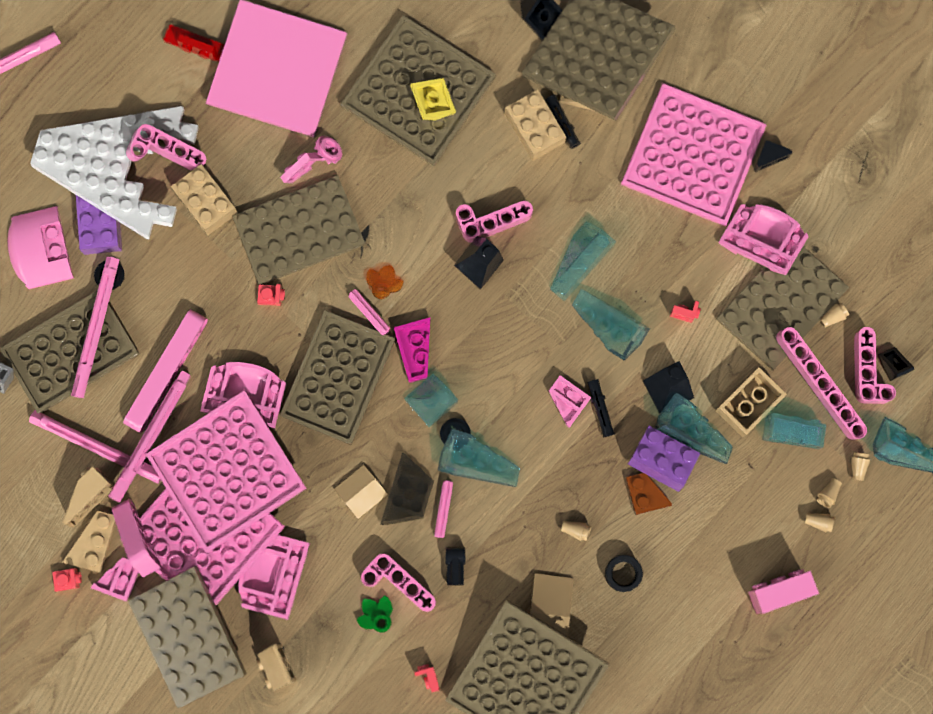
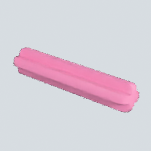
M356 289L351 291L349 298L381 335L388 333L390 330L388 324Z
M444 480L442 484L434 536L438 538L445 537L453 482Z

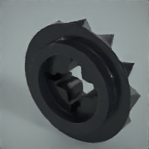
M106 261L101 262L94 272V279L98 286ZM119 263L112 290L120 287L123 280H125V271Z
M459 418L447 420L440 430L441 441L452 449L463 448L471 437L469 425ZM452 426L456 431L463 430L459 434V441L455 437H449L452 434Z

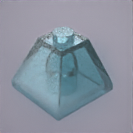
M434 374L404 398L428 427L432 426L458 403L456 396Z

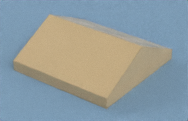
M364 465L334 489L358 519L388 495Z

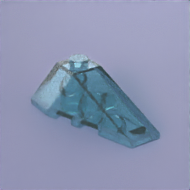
M585 222L573 235L550 290L565 302L611 251L616 241L602 229Z
M583 289L580 290L572 304L582 319L592 328L594 334L604 343L606 349L624 361L642 344L650 330L649 327Z
M678 393L674 394L658 416L654 428L704 456L727 464L733 448L732 445L718 430H714L708 424L709 420L697 412V407L691 401Z
M885 417L873 442L874 456L878 460L885 461L891 465L933 473V448H926L921 443L920 438L917 436L915 438L911 437L905 432L907 430L905 427Z
M455 429L451 430L441 451L437 471L454 476L517 487L519 467L503 456L494 453L487 445H483L475 440L476 438L471 434Z

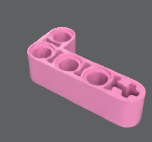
M148 124L141 125L134 132L126 149V156L134 162L142 159L149 149L189 170H194L199 165L206 163V156L203 152ZM140 131H145L148 134V138H143ZM158 139L164 141L165 147L159 146ZM133 147L140 150V155L134 154ZM175 148H179L182 151V156H178L175 153Z
M521 201L476 219L472 208L469 205L463 204L456 210V221L464 239L467 242H472L476 236L486 238L527 222L532 216L533 207L528 201ZM523 208L527 211V214L521 212V209ZM465 211L469 213V217L464 219L459 214ZM509 215L512 219L509 222H504L501 217ZM486 222H492L494 224V227L491 229H487L484 226V224ZM472 228L475 229L477 233L473 236H470L466 233V231Z
M863 327L854 336L855 397L860 403L885 404L895 398L896 390L889 384H877L876 334L872 328ZM863 351L868 353L869 360L862 358L861 353ZM862 370L869 373V379H865L862 376ZM863 389L868 390L869 398H865L862 395ZM882 390H886L888 392V399L882 396Z
M129 498L112 507V513L126 555L133 568L143 577L162 567L157 555L149 547L137 509L132 500Z
M386 554L378 555L361 574V581L367 587L377 585L385 576L425 612L433 610L436 605L435 598ZM379 559H388V567L380 568L378 566ZM395 571L403 573V579L400 582H395L392 578ZM369 572L375 574L376 578L373 583L365 581V575ZM410 584H415L418 587V592L415 595L407 593V587ZM421 591L425 592L422 595L425 599H432L430 602L432 606L430 608L428 606L422 607L423 601L421 599H418V602L414 600L420 595Z

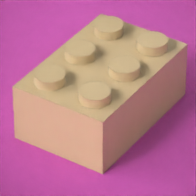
M539 90L505 107V116L532 161L565 144L566 135Z
M202 164L171 186L174 193L207 236L233 218L232 215L238 213L234 205Z
M758 368L715 411L743 438L787 394L765 372Z

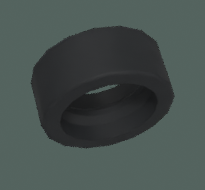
M616 556L606 566V581L615 591H632L642 581V566L632 556ZM620 562H627L635 569V578L628 585H620L613 578V568Z

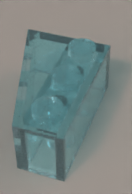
M771 413L765 418L762 440L821 449L824 447L826 424H822L820 420L809 419L808 421L797 416Z

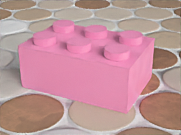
M804 569L789 573V578L785 576L770 580L771 584L769 585L765 582L752 586L753 590L748 592L756 614H763L819 594L811 571L804 572Z

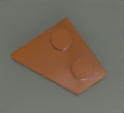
M641 473L626 477L635 515L672 506L669 499L647 474Z

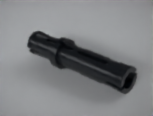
M556 95L549 96L545 99L546 103L566 135V141L570 149L576 148L581 143L574 132L573 124H570ZM555 108L558 109V111H559V113H560L562 119H560V117H559V115H558V113H557V111H556ZM564 124L566 125L567 129L569 130L571 136H569L568 132L566 131V129H565V127H564Z
M599 379L587 382L592 396L590 400L591 403H594L603 438L615 435L605 404L606 397L602 393Z

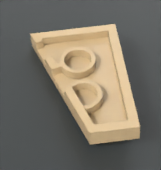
M97 511L62 563L101 573L116 523L114 516Z

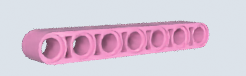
M192 309L187 312L128 411L123 424L139 433L143 432L204 330L208 318Z
M792 327L780 330L776 336L778 344L845 436L851 440L863 438L867 433L866 425L799 333ZM785 332L791 336L789 342L784 339ZM796 348H800V349H801V351H802V356H801V357H798V356L796 355V353H795ZM808 363L813 366L812 373L807 370ZM819 379H822L825 383L823 389L818 385ZM831 394L836 398L835 404L830 402ZM842 410L847 412L846 420L841 417ZM854 426L859 429L857 436L852 432Z

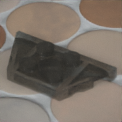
M405 453L401 455L380 523L383 526L423 519L434 480Z

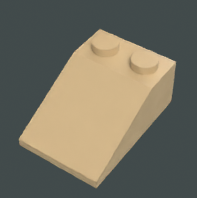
M93 466L85 469L80 475L81 478L77 482L63 520L66 526L74 528L110 493L114 486L101 470Z
M534 573L530 606L531 615L568 637L573 578Z
M275 644L257 654L259 657L256 660L260 670H264L267 675L264 679L269 689L272 688L273 691H276L297 681L281 644Z

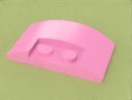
M745 204L740 205L719 240V244L734 254L738 253L769 268L770 271L787 275L807 241L808 234L803 232L796 220L780 210L757 204L756 207H745Z
M55 206L12 217L8 231V252L13 269L18 278L26 284L25 286L28 289H33L73 279L58 207Z
M229 362L217 368L216 365L212 366L200 412L209 414L245 390L267 426L275 428L286 383L283 380L281 381L270 370L250 363Z
M277 535L239 578L242 608L288 620L310 543Z

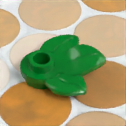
M383 596L379 603L371 599H363L362 610L364 615L357 618L358 624L366 630L374 629L380 633L388 631L391 627L390 615L393 611L389 598ZM380 619L385 620V625L383 627H380L378 625V621Z

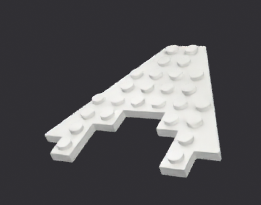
M180 106L40 130L30 164L37 171L142 237L149 239L153 224L173 226L177 209L175 206L141 201L144 188L143 183L126 180L131 165V160L126 156V149L134 132L141 125L148 124L184 143L194 145L199 128L198 125L181 122L184 107ZM140 131L141 136L147 139L148 134L145 131ZM133 147V152H140L138 148ZM148 149L147 153L153 154V151Z

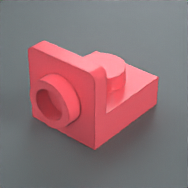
M281 284L258 286V305L281 306V300H285V289H282Z
M699 301L694 302L692 310H688L689 307L685 305H674L670 317L692 323L694 318L698 319L700 314Z
M77 568L52 572L55 592L80 588L79 583H82V576Z
M429 664L417 667L418 671L414 672L415 676L427 673V677L424 678L426 688H431V692L439 691L440 688L434 667L429 668Z

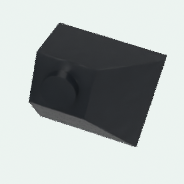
M521 0L523 21L543 41L563 10L554 0Z
M476 236L454 266L481 290L504 259L500 251L487 238Z
M680 361L643 380L660 415L694 399L689 379Z

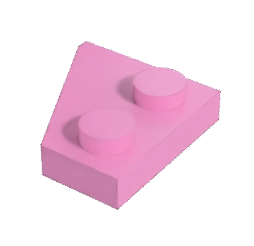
M304 152L298 156V161L294 165L292 164L284 170L285 173L280 178L284 183H293L312 169L311 165L314 162H322V157L317 155V153Z
M561 375L548 391L568 428L571 427L591 399L590 396Z
M122 557L91 588L128 601L139 573L133 568L128 559Z

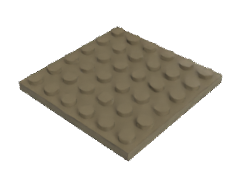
M569 0L528 62L522 75L616 121L672 36L675 26L618 0Z
M403 15L344 98L341 107L432 166H435L495 79L496 74ZM444 78L456 113L437 120L422 119L410 84Z
M506 600L445 701L466 714H579L609 666V663Z

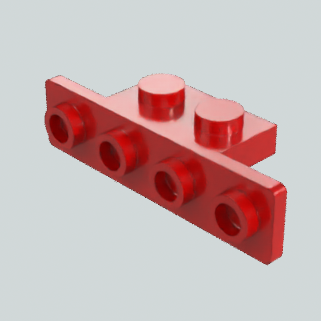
M171 24L163 39L165 43L179 47L187 53L192 52L198 54L203 59H211L216 62L220 61L225 46L223 43Z

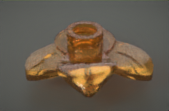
M391 265L382 267L379 272L373 269H369L367 272V284L372 287V294L377 299H385L390 293L400 291L403 286V280L395 278V270Z

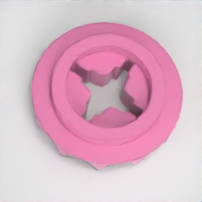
M321 136L317 139L314 149L318 151L317 155L322 157V161L326 160L328 164H335L342 158L341 147L333 138Z

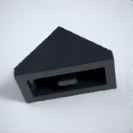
M766 140L754 170L758 172L790 158L793 152L789 148Z
M896 347L878 354L890 381L914 370V366Z

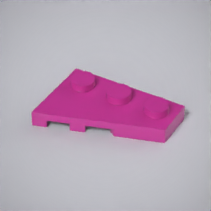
M430 317L393 327L409 383L428 378Z

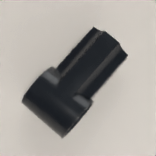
M446 547L447 585H464L465 547Z

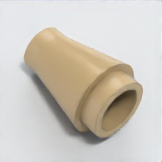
M841 302L839 304L835 303L820 318V321L827 328L830 325L845 320L849 312Z
M854 452L853 457L851 456L852 479L864 481L871 459H869V454Z
M831 478L830 482L817 495V502L826 508H831L832 505H835L842 483L835 478Z
M807 513L805 524L825 533L827 531L832 532L835 517L830 516V514Z
M564 520L561 531L582 542V540H588L591 526H588L587 523Z

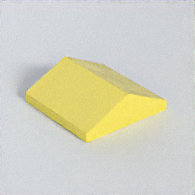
M444 78L410 84L422 119L437 120L456 113Z

